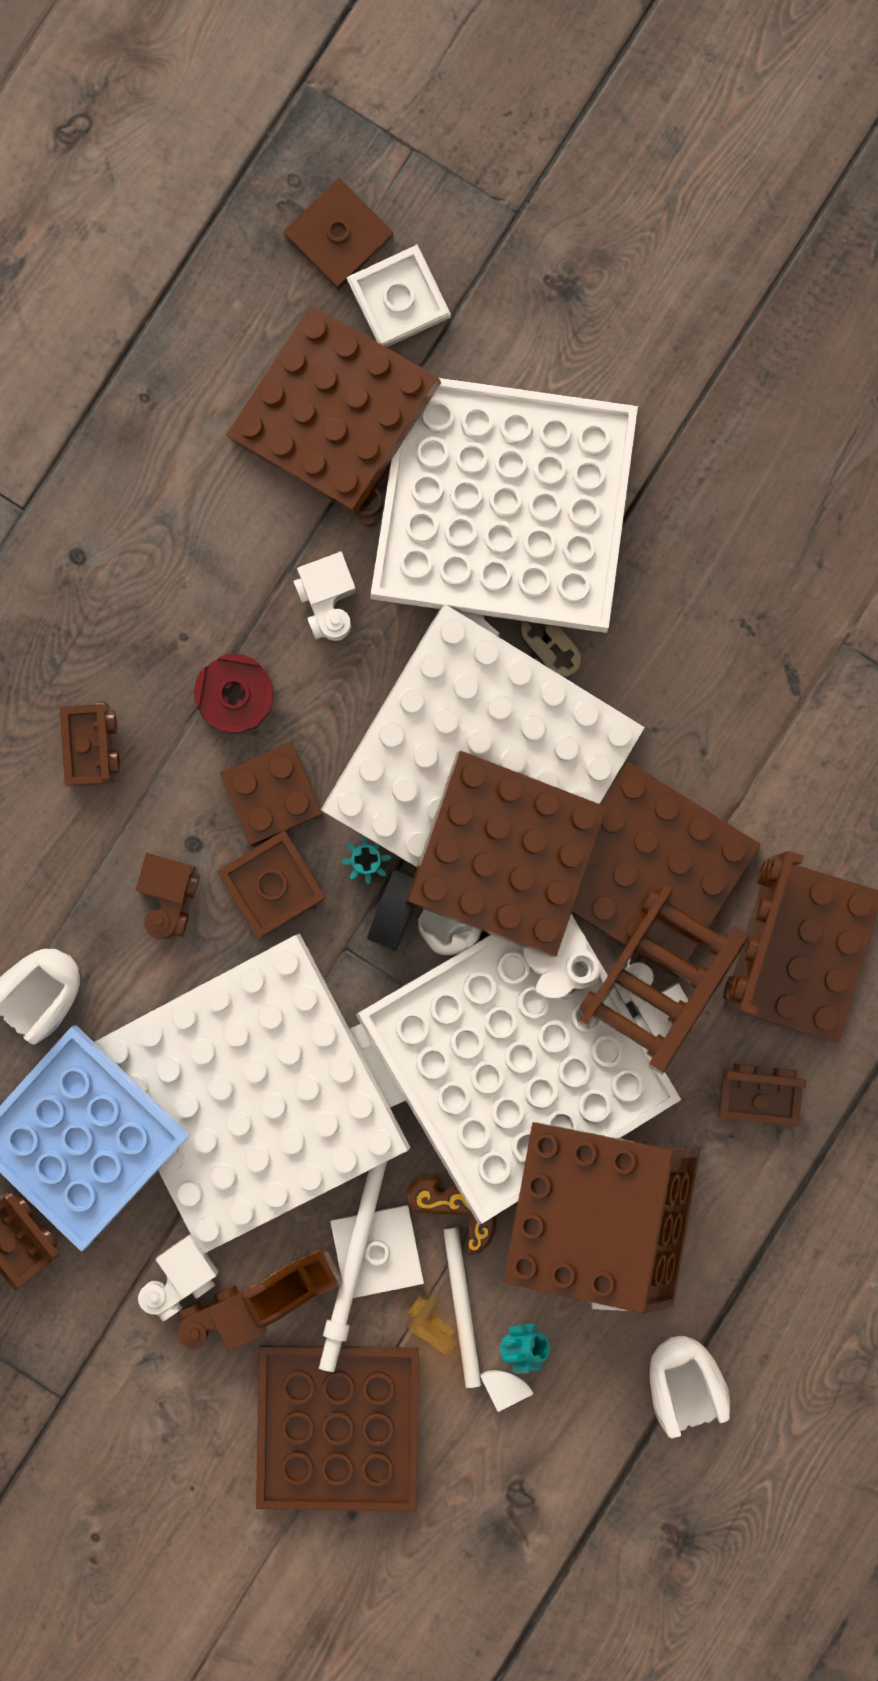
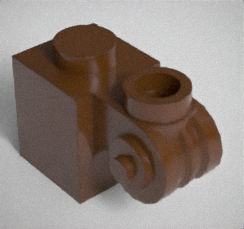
M146 853L136 891L156 897L160 903V910H153L147 914L144 922L145 929L155 938L165 939L172 935L183 937L189 919V914L183 912L184 905L186 904L187 897H195L200 876L194 874L196 867L193 865Z
M233 1285L214 1294L216 1301L202 1308L198 1301L179 1310L178 1315L181 1323L178 1326L177 1334L182 1345L193 1349L200 1347L207 1339L209 1330L219 1332L227 1352L263 1337L267 1331L266 1327L259 1328L255 1326L241 1299L242 1292L248 1287L238 1291L236 1285Z

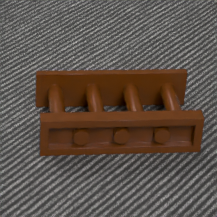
M667 885L664 886L661 893L656 890L651 893L642 908V911L647 913L644 920L597 994L590 991L578 1009L583 1014L580 1023L586 1028L590 1026L596 1017L648 1050L646 1054L652 1057L649 1067L661 1075L666 1071L748 939V935L734 927L730 935L724 932L719 935L672 906L668 901L672 896L673 889ZM659 916L712 949L710 953L716 957L708 969L703 966L698 969L647 937L648 932ZM637 950L691 982L689 987L695 991L687 1003L682 1000L677 1003L625 970ZM616 983L669 1016L668 1021L673 1023V1026L666 1037L660 1034L657 1037L604 1004Z

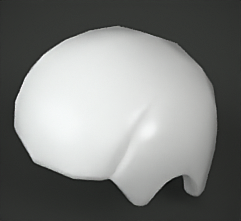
M423 910L418 919L419 931L423 939L434 952L441 955L452 956L463 952L475 945L482 933L481 930L427 910Z

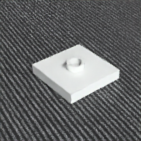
M418 245L347 277V282L376 342L386 348L451 318V313Z
M408 1204L374 1212L353 1298L424 1284ZM357 1215L330 1220L341 1278Z

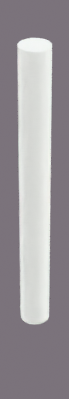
M459 1226L444 1228L443 1232L466 1388L481 1386L460 1232Z

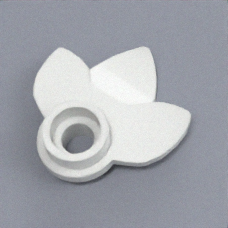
M569 922L557 957H551L526 947L523 949L528 966L534 972L541 975L537 981L535 992L551 999L562 998L572 989L584 990L591 987L599 978L600 965L597 958L587 951L585 935L580 929ZM574 964H581L585 968L584 977H578L574 974Z

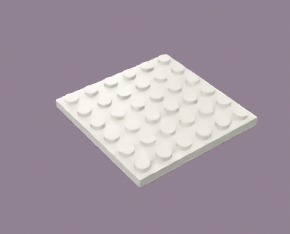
M439 378L442 383L391 460L371 599L440 609L446 604L457 612L607 633L638 406Z
M445 604L439 609L321 808V811L417 867L458 751L461 750L600 804L645 727Z
M571 914L568 922L580 929ZM494 935L481 940L356 1014L478 1224L484 1223L518 1202L532 1122L621 1138L681 1100L666 1073L664 1072L661 1075L649 1067L652 1057L646 1054L648 1050L596 1017L588 1028L580 1023V1019L583 1016L578 1011L580 1005L590 991L597 994L608 976L600 962V975L594 985L584 990L572 989L562 998H547L535 992L537 981L541 975L534 972L528 966L523 953L525 947ZM586 940L587 951L592 953L597 958L588 941ZM574 964L573 972L578 977H584L585 968L581 964ZM614 987L604 1004L636 1024Z
M300 934L279 943L94 1042L190 1134L189 1138L158 1171L190 1234L204 1253L410 1149L397 1120Z

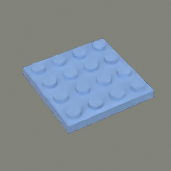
M74 1025L0 1105V1173L65 1237L83 1252L189 1138L190 1134L77 1025Z

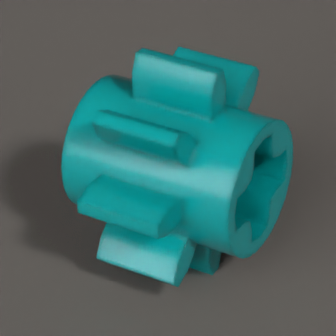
M362 836V845L357 848L353 844H347L348 849L353 853L351 858L342 860V864L353 865L355 870L350 875L351 880H354L361 874L365 875L367 885H371V875L377 872L380 876H386L385 871L380 867L382 862L390 861L391 856L380 855L379 850L382 846L377 843L374 846L369 845L368 839L365 836ZM365 849L370 851L371 856L378 857V862L372 863L371 870L364 871L363 866L355 862L356 858L362 857V850Z
M535 1323L509 1326L510 1334L505 1335L500 1344V1353L503 1361L507 1364H513V1373L540 1371V1363L546 1361L550 1352V1345L546 1335L537 1332V1324Z

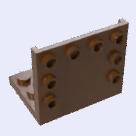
M786 851L769 857L768 861H764L761 866L757 880L760 888L746 931L748 939L740 951L733 976H729L723 992V999H726L723 1008L839 1043L878 914V890L798 866L802 863L803 855Z
M532 1122L504 1283L642 1314L672 1307L701 1149L686 1146L660 1147Z

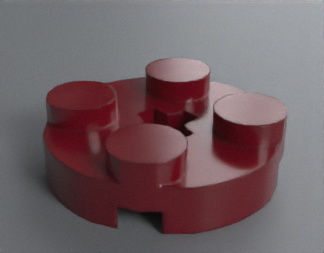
M227 654L211 662L199 673L194 688V699L201 716L213 728L224 733L240 734L258 728L268 716L273 705L274 689L267 672L254 659L241 654ZM233 683L240 684V691L245 693L244 699H239L236 705H230L229 698L223 696L224 689H231Z

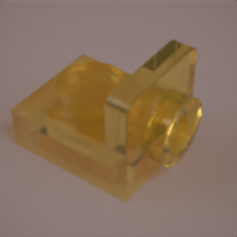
M430 1292L426 1299L419 1296L406 1315L411 1318L408 1329L446 1356H449L457 1344L456 1338L451 1335L455 1329L437 1316L432 1321L426 1318L438 1300L435 1294Z

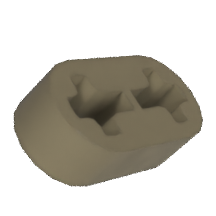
M522 621L520 628L521 638L543 665L564 678L573 676L580 667L581 654L559 626L547 624L545 635L551 642L546 645L539 636L533 639L529 637L528 634L531 631L530 622ZM553 646L562 654H566L569 651L573 655L570 660L572 668L567 670L566 667L561 666L557 669L553 665L557 659L556 655L551 651Z

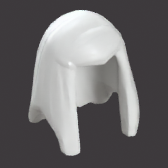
M41 949L23 958L0 977V1016H4L3 1020L15 1028L18 1034L25 1035L23 1038L32 1045L39 1043L58 1028L76 998L80 986L79 968L72 957L57 949Z
M687 1336L671 1337L660 1344L653 1353L650 1362V1386L656 1417L668 1437L681 1436L680 1431L686 1430L688 1425L694 1427L704 1422L710 1423L716 1417L719 1423L729 1421V1389L715 1360L707 1349L698 1341Z

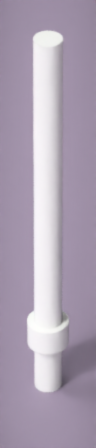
M387 1161L368 1170L342 1274V1282L339 1286L332 1318L326 1321L323 1333L326 1341L319 1365L321 1370L335 1371L342 1341L346 1342L350 1328L347 1320Z

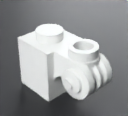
M341 551L297 568L300 579L295 580L294 584L301 602L309 601L313 609L314 615L307 618L315 639L326 637L332 641H340L346 638L351 630L348 614L341 609H334L337 601L357 594Z
M633 963L626 967L625 970L649 985L652 984L653 972L649 966L643 963ZM616 983L614 987L624 1004L631 1001L638 1013V1016L633 1018L636 1024L656 1037L658 1034L666 1037L673 1026V1023L668 1021L669 1016ZM675 983L661 991V993L677 1003L680 1000L685 1003L688 1002V998L679 983Z
M189 1234L156 1258V1261L167 1275L166 1285L160 1281L148 1282L140 1290L138 1302L146 1313L151 1315L157 1314L162 1321H165L182 1309L179 1303L180 1300L191 1293L197 1299L214 1287L215 1283L212 1278L218 1274L219 1270L208 1254L202 1251L193 1236Z

